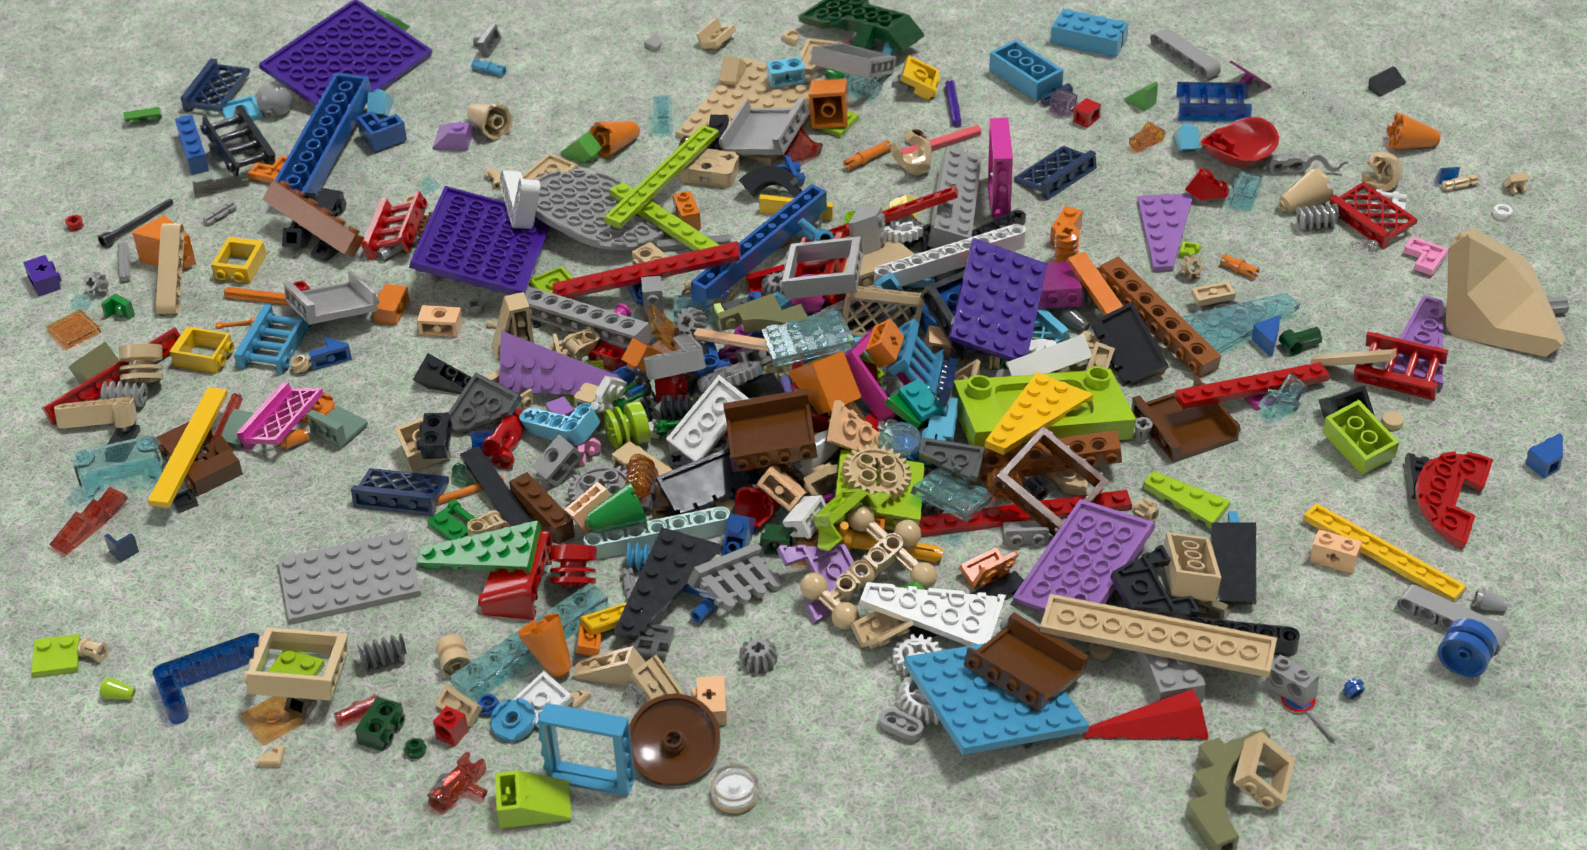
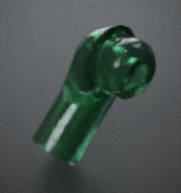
M462 463L453 465L451 469L453 482L462 487L473 485V480L464 476L466 466Z

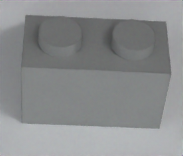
M859 206L849 222L850 237L861 236L864 255L880 250L883 244L886 243L887 233L884 231L885 215L882 214V207Z

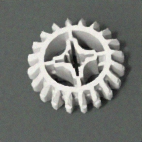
M911 676L910 678L905 677L903 683H900L897 693L899 709L924 721L927 726L930 722L937 726L939 719Z

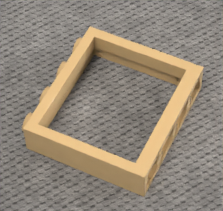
M267 627L264 635L259 637L258 647L254 649V659L249 661V671L244 673L247 694L331 701L348 653V634ZM270 649L331 654L323 677L261 672Z

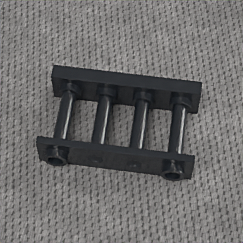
M242 105L235 106V115L222 121L211 124L206 116L202 117V125L200 126L202 134L207 136L226 164L227 171L232 173L235 179L239 178V168L259 161L267 165L275 163V152ZM233 124L239 125L241 130L219 136L216 132L218 129ZM243 136L247 137L250 141L229 149L224 144V142ZM249 149H254L258 152L257 155L236 161L232 156Z

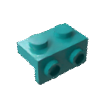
M920 378L899 388V395L921 422L934 415L942 416L943 406L938 405L939 399H936L930 387L924 384Z

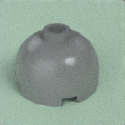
M264 84L260 86L257 93L256 101L258 108L270 118L285 115L292 105V94L283 87L277 89L274 88L275 85Z

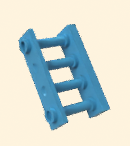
M264 304L234 353L237 369L245 370L248 363L254 361L275 364L278 375H282L284 370L289 367L292 356L307 330L311 329L312 324L309 325L301 316L299 319L276 316L273 313L272 305ZM274 323L295 326L292 331L270 328ZM266 336L287 338L285 344L262 341ZM259 348L280 351L277 357L254 354Z
M914 318L899 328L904 335L902 347L897 355V360L892 365H889L888 371L893 376L903 372L912 382L920 377L923 383L930 387L932 394L935 396L945 352L941 350L936 354L932 353L917 336L919 323Z

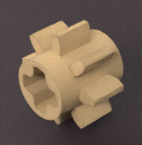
M1192 255L1191 260L1188 256H1184L1185 261L1179 263L1182 266L1180 273H1186L1188 279L1192 278V274L1196 278L1200 277L1199 272L1204 270L1201 265L1203 260H1196L1197 255ZM1189 264H1192V266H1194V270H1192V268L1189 267Z
M1146 497L1144 501L1139 499L1134 504L1132 513L1136 517L1154 522L1159 515V509L1155 508L1158 503Z

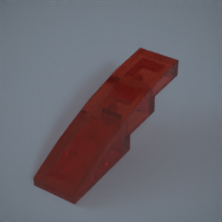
M109 487L98 501L92 499L82 513L76 511L49 545L67 555L113 517L126 502L127 496Z

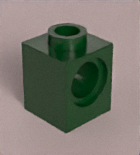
M766 524L765 533L761 532L760 545L764 546V554L779 555L777 552L779 546L787 545V547H792L793 536L790 535L792 527Z

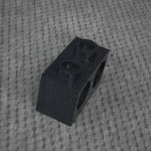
M449 412L424 413L423 421L419 424L421 435L420 438H417V450L421 452L423 459L448 458L453 428Z

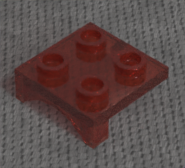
M802 124L783 155L790 156L792 162L800 163L819 155L823 144L810 139Z

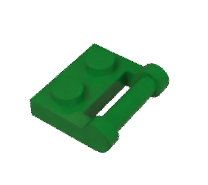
M451 500L446 508L428 519L427 523L429 527L448 541L468 536L467 526L453 517L454 513L467 522L478 517H474L462 508L458 501Z

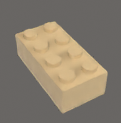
M1166 532L1163 547L1171 561L1168 566H1164L1171 596L1176 598L1192 596L1193 599L1201 602H1216L1221 575L1210 538Z

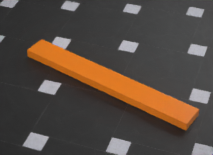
M1085 252L1068 257L1067 263L1104 316L1123 307ZM1164 370V371H1162V372H1160V373H1158V374H1156V375L1162 374V373L1166 372V370Z

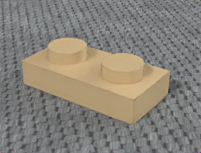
M1229 281L1191 288V295L1197 306L1234 300L1236 296Z
M445 684L435 703L442 710L445 706H449L465 713L468 727L473 726L483 708L448 684Z

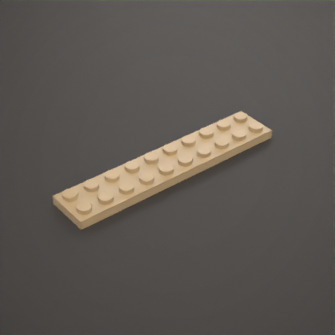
M1054 594L1049 596L1040 626V632L1268 678L1277 642L1275 637Z

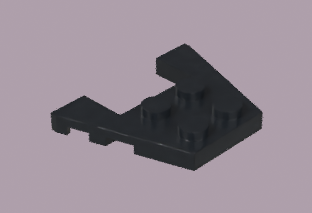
M1163 545L1157 546L1150 553H1144L1138 560H1132L1112 571L1110 578L1127 609L1152 614L1198 617L1200 610L1192 596L1170 599L1153 569L1168 566L1171 561Z

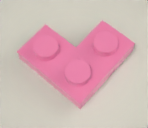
M1412 236L1404 247V253L1419 258L1414 265V270L1432 276L1448 255V249Z

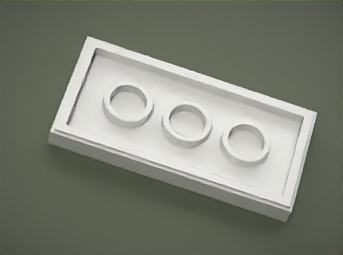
M718 375L666 440L693 461L706 457L727 432L723 403L749 398Z

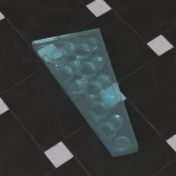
M1282 293L1182 316V318L1220 354L1252 336L1255 324L1275 316H1281V319L1299 310L1300 303L1288 293Z

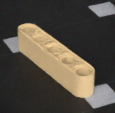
M163 223L161 225L156 311L159 315L178 314L180 310L185 235L182 223Z

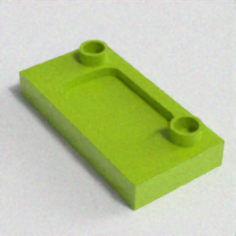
M1093 366L1085 371L1045 373L1048 377L1094 394L1091 402L1081 404L1078 410H1071L1066 414L1065 418L1047 428L1057 438L1117 430L1119 440L1132 439L1136 418L1111 369ZM1035 374L992 378L974 375L966 380H954L951 398H958L957 416L969 445L984 447L985 440ZM1027 437L1021 441V444L1028 443L1032 438Z

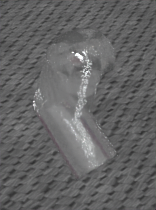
M1357 240L1349 243L1351 251L1367 248L1369 253L1379 251V243L1376 240Z

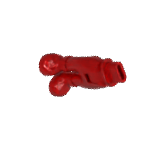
M516 408L511 416L505 417L493 435L487 437L482 443L483 453L486 457L493 456L490 462L498 468L509 469L515 463L514 455L511 452L521 440L525 429L519 418L522 413L519 408Z

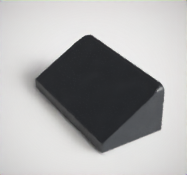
M1392 66L1370 77L1368 89L1381 97L1405 85L1406 81L1398 69Z

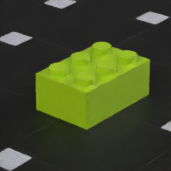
M1360 400L1325 418L1322 433L1361 475L1395 458L1399 441Z

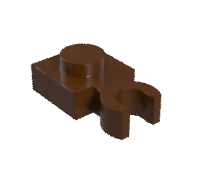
M220 435L203 448L206 453L197 455L195 461L201 458L204 460L210 459L229 449L232 452L234 451L223 436Z

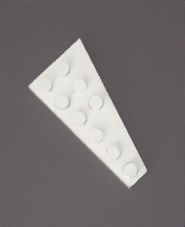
M867 582L859 605L904 622L912 620L914 626L971 646L986 643L991 639L1006 595L986 596V593L979 592L975 595L965 594L964 591L936 588L921 590L914 586L899 588L893 584Z

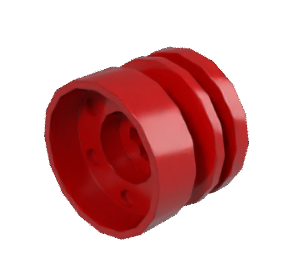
M577 544L551 545L550 560L559 562L560 567L551 568L550 572L560 574V577H551L550 584L568 588H582L596 584V578L586 577V574L596 573V569L587 567V563L597 561V546Z

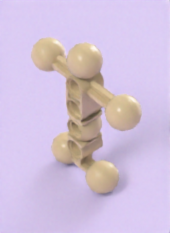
M860 504L854 510L850 509L847 515L850 527L857 532L866 531L878 543L868 551L867 556L864 555L862 560L853 562L848 570L845 571V574L837 578L836 587L831 592L828 591V583L825 577L819 573L811 572L801 580L800 589L802 594L809 600H819L832 612V621L837 628L850 630L852 629L850 623L860 618L859 611L852 603L840 601L851 600L855 592L858 593L860 588H865L867 582L872 583L877 574L883 572L894 561L897 560L910 572L911 582L917 580L925 590L933 587L938 577L934 566L928 562L919 563L902 548V546L912 547L920 540L921 530L916 522L903 520L896 525L893 533L887 534L874 522V513L870 507ZM888 545H894L896 548L891 549ZM877 558L881 562H874L872 559ZM857 572H863L866 575L860 576L857 574ZM846 585L850 587V589L845 590L841 588V586Z

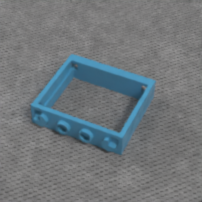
M546 703L542 712L538 713L539 719L536 724L540 730L539 741L542 743L541 756L544 757L543 770L546 771V776L568 780L569 786L628 797L635 781L629 718ZM556 727L612 737L616 771L561 761Z

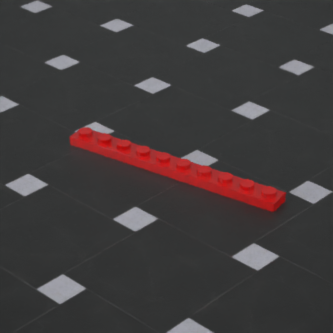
M736 241L554 282L552 284V293L571 299L642 283L641 277L661 276V278L740 261V245Z
M1127 489L1100 493L1092 502L1117 511L1132 510V502ZM1088 495L1042 500L1040 502L1060 519H1064L1069 516L1080 499L1084 500ZM1012 504L921 516L919 527L921 537L1003 527V522L1034 520L1018 506Z

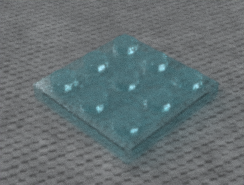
M940 467L935 468L913 485L911 494L966 522L987 506L993 498V494L989 493L986 488L975 486L968 479L958 477Z

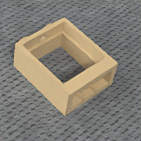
M1259 732L1244 740L1233 783L1263 808L1271 810L1285 803L1295 759L1264 733ZM1259 761L1274 772L1271 786L1255 774Z

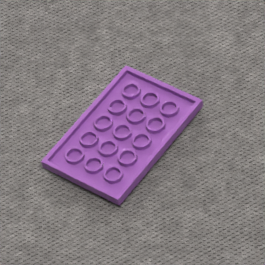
M1080 499L1014 594V602L1045 613L1050 594L1105 604L1116 588L1110 578L1112 571L1135 560L1155 530L1154 522Z

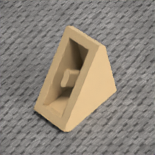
M723 56L719 83L736 85L747 66L746 62L741 58Z

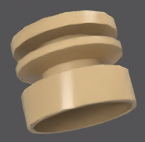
M144 343L119 346V360L129 362V365L120 367L121 372L129 373L120 375V381L132 384L134 382L150 384L163 380V374L154 373L163 370V366L153 364L154 361L162 360L163 358L162 345Z

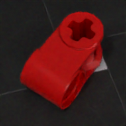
M606 341L600 342L598 348L588 354V358L593 365L612 372L627 365V362L622 360L625 353L624 348L609 344Z

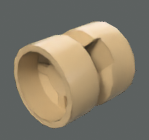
M448 635L437 642L436 652L443 674L450 678L465 675L471 668V662L463 638L458 635Z

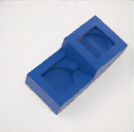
M627 365L611 372L627 382L625 387L632 383L637 376ZM642 383L637 384L626 394L632 397L643 392L642 390L647 388V386L643 387Z

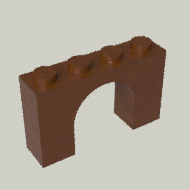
M189 422L156 437L158 441L157 451L161 457H166L167 463ZM211 429L201 447L214 440ZM229 449L210 459L193 461L184 480L186 487L190 491L193 490L197 496H200L243 475L239 459Z

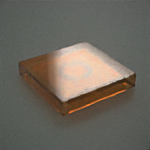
M651 304L646 309L651 334L671 351H675L673 337L678 336V332L674 330L676 325Z
M81 309L46 326L47 332L66 350L101 333L100 327Z
M272 696L241 713L242 719L264 746L305 724L303 718L284 711L286 697Z

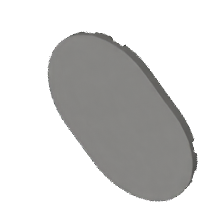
M571 169V172L561 173L559 170L547 173L536 179L540 181V194L535 216L547 225L582 243L602 249L627 251L636 250L649 242L655 244L666 235V232L639 214H636L621 229L604 223V216L619 203L618 200L609 195V189L622 183V181L600 172L592 174L585 173V170ZM652 199L653 202L663 207L656 199Z

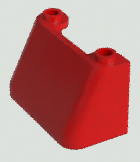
M540 531L531 573H525L522 569H516L515 572H508L507 569L490 571L484 591L478 597V606L482 609V615L526 620L535 619L537 611L534 610L533 602L538 600L537 589L545 565H552L553 562L550 560L551 545H553L551 532Z

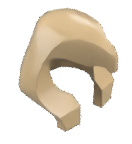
M908 130L904 133L906 141L911 145L919 146V148L910 154H902L898 143L893 142L890 146L891 154L895 161L906 169L909 174L922 176L931 169V144L928 139L915 135L912 130Z
M1388 152L1372 154L1366 163L1373 169L1380 181H1376L1368 173L1362 175L1361 181L1375 190L1389 191L1402 178L1403 171L1399 159Z

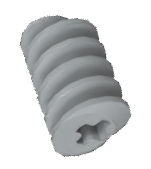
M1336 203L1332 204V206L1330 204L1325 206L1318 205L1317 208L1314 205L1310 206V208L1304 206L1302 209L1300 207L1296 208V220L1302 231L1305 230L1306 225H1308L1309 230H1312L1313 224H1315L1317 229H1320L1321 223L1324 228L1328 227V223L1334 228L1339 218Z
M105 381L101 388V399L134 397L135 406L141 408L147 399V384L143 382L141 388H139L138 382H134L132 388L130 382H126L124 387L123 382L119 381L116 387L115 382L111 381L108 387Z

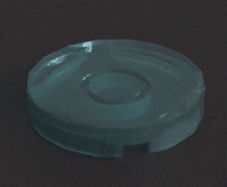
M904 422L892 423L886 426L878 437L879 448L881 449L884 445L886 451L893 449L894 455L897 453L901 454L899 459L910 457V454L916 453L921 445L920 433L917 428Z

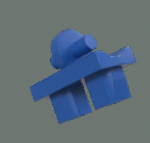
M785 155V163L777 166L792 173L798 179L797 185H803L806 176L804 173H800V163L792 162L791 157Z

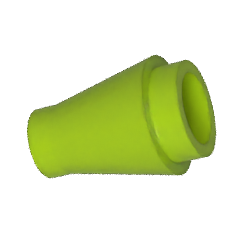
M112 677L109 679L104 678L99 690V695L104 697L105 700L132 701L136 693L135 687L122 683Z

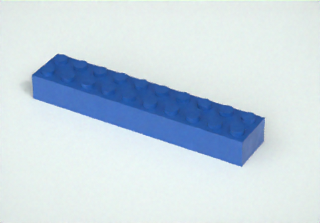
M342 73L334 74L274 181H286L292 185L291 189L316 193V197L357 122L356 117L361 115L368 102V92H372L369 77Z

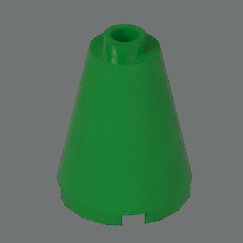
M631 483L624 485L588 512V518L585 519L589 530H594L595 533L648 522Z

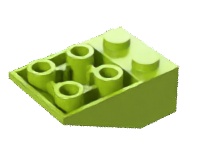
M520 770L495 773L496 808L500 829L572 820L568 780Z

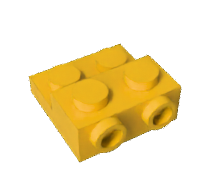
M908 55L900 80L907 85L913 86L914 94L929 100L931 97L934 98L938 88L936 87L941 79L938 77L940 70Z

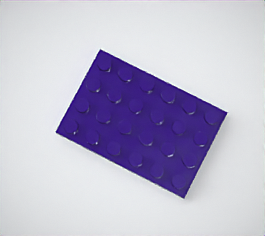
M973 238L969 248L948 340L1007 361L1028 355L1047 263Z

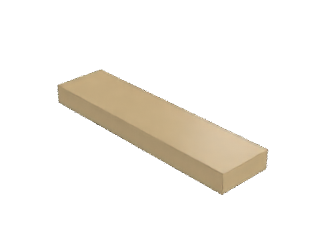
M1396 349L1321 354L1314 356L1310 360L1311 364L1320 362L1323 366L1390 362L1397 355Z

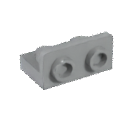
M1036 521L1003 522L1005 546H1040L1049 544V527H1042Z

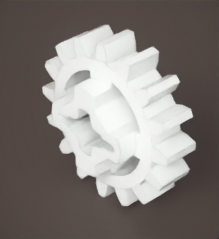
M905 216L885 223L884 231L887 233L888 241L894 240L895 243L898 241L900 243L905 241L912 242V240H918V237H922L923 224L921 221H917L916 218L911 219V217Z
M922 634L919 638L911 635L909 640L903 637V643L897 642L896 648H893V664L897 665L898 671L903 670V675L906 676L909 672L903 664L904 657L941 651L942 648H938V642L932 643L931 637L923 639Z

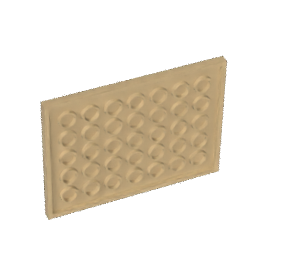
M743 57L742 60L746 62L747 66L737 84L720 83L676 131V137L682 139L684 136H691L702 125L709 126L710 115H728L730 124L746 99H749L751 108H792L798 98H805L809 114L796 133L797 135L811 119L809 104L811 81L824 79L806 75V83L771 88L767 79L766 63ZM779 155L739 156L771 165Z

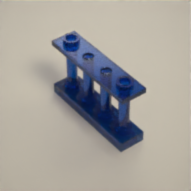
M1177 82L1176 98H1183V103H1179L1178 121L1235 122L1239 119L1251 117L1252 104H1244V99H1248L1249 83ZM1190 98H1201V103H1190ZM1208 98H1219V103H1208ZM1226 98L1237 99V104L1226 103Z

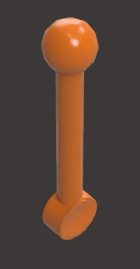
M255 318L229 323L217 322L215 326L217 329H222L223 327L236 325H252Z

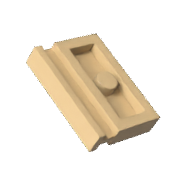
M657 655L629 674L648 701L662 695L681 694L683 692Z

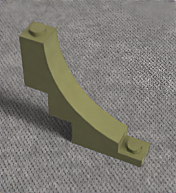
M773 293L717 313L721 331L741 325L744 332L779 333L793 337L807 344L812 349L833 354L843 351L844 354L847 352L829 314L809 321L801 304L782 310Z

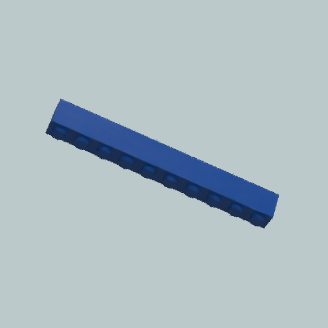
M813 184L807 187L739 242L740 261L709 267L691 281V299L708 307L801 231L803 227L798 224L801 218L810 223L827 209V191Z

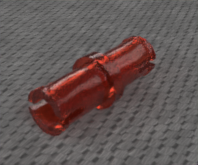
M374 694L360 702L354 701L351 706L335 712L334 718L337 724L343 726V724L356 718L362 719L378 695Z

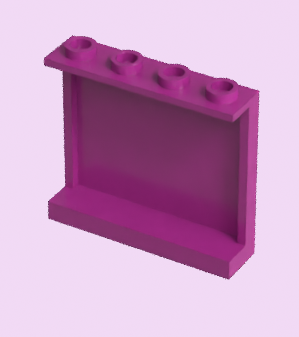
M1067 262L1047 263L1038 309L1082 306V286Z

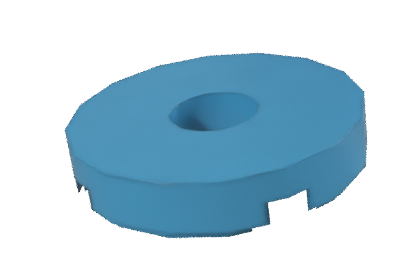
M522 698L505 700L492 712L490 725L497 738L505 742H515L529 735L535 727L537 719L535 710L528 701ZM518 716L514 723H508L511 717Z

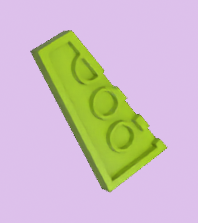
M1152 471L1143 483V489L1163 501H1171L1176 509H1184L1191 513V518L1196 521L1199 519L1204 521L1206 527L1211 530L1212 522H1218L1230 506V500Z

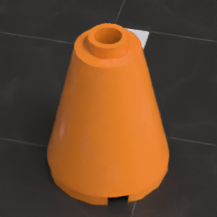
M599 121L590 127L589 132L602 147L597 154L601 157H609L638 138L640 128L634 121Z
M551 613L542 616L544 620L538 622L534 620L519 630L518 636L550 676L561 679L570 673L569 670L572 668L561 618L558 613Z

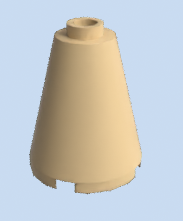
M474 103L467 110V117L488 138L501 139L502 137L500 136L508 134L512 127L513 117L509 112V108L502 104Z
M1312 168L1280 196L1279 206L1281 210L1291 213L1295 212L1297 207L1302 209L1304 206H1307L1309 208L1313 205L1316 206L1329 202L1334 194L1333 189L1328 188L1327 183L1330 181L1324 172L1319 168Z

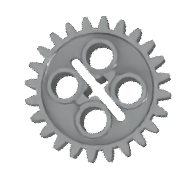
M759 361L741 362L718 368L713 373L698 379L697 384L700 392H705L720 375L732 386L736 387L745 384L747 380L754 379L753 377L759 376L763 370Z
M605 463L601 467L594 464L593 469L587 466L586 472L579 470V476L573 475V480L569 481L570 486L568 487L569 501L571 503L597 482L606 488L610 495L614 494L624 485L631 483L634 493L637 494L636 480L633 479V474H628L627 469L622 471L621 466L615 469L614 464L606 467Z

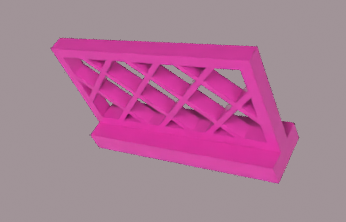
M282 382L237 431L236 434L244 448L252 449L255 444L278 445L324 392L321 388H291L288 382Z

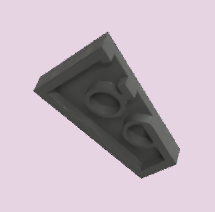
M930 438L922 439L919 459L975 483L978 482L985 455V447Z

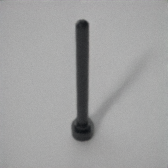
M167 199L112 232L104 231L97 236L99 243L105 248L111 246L115 238L173 205V200Z

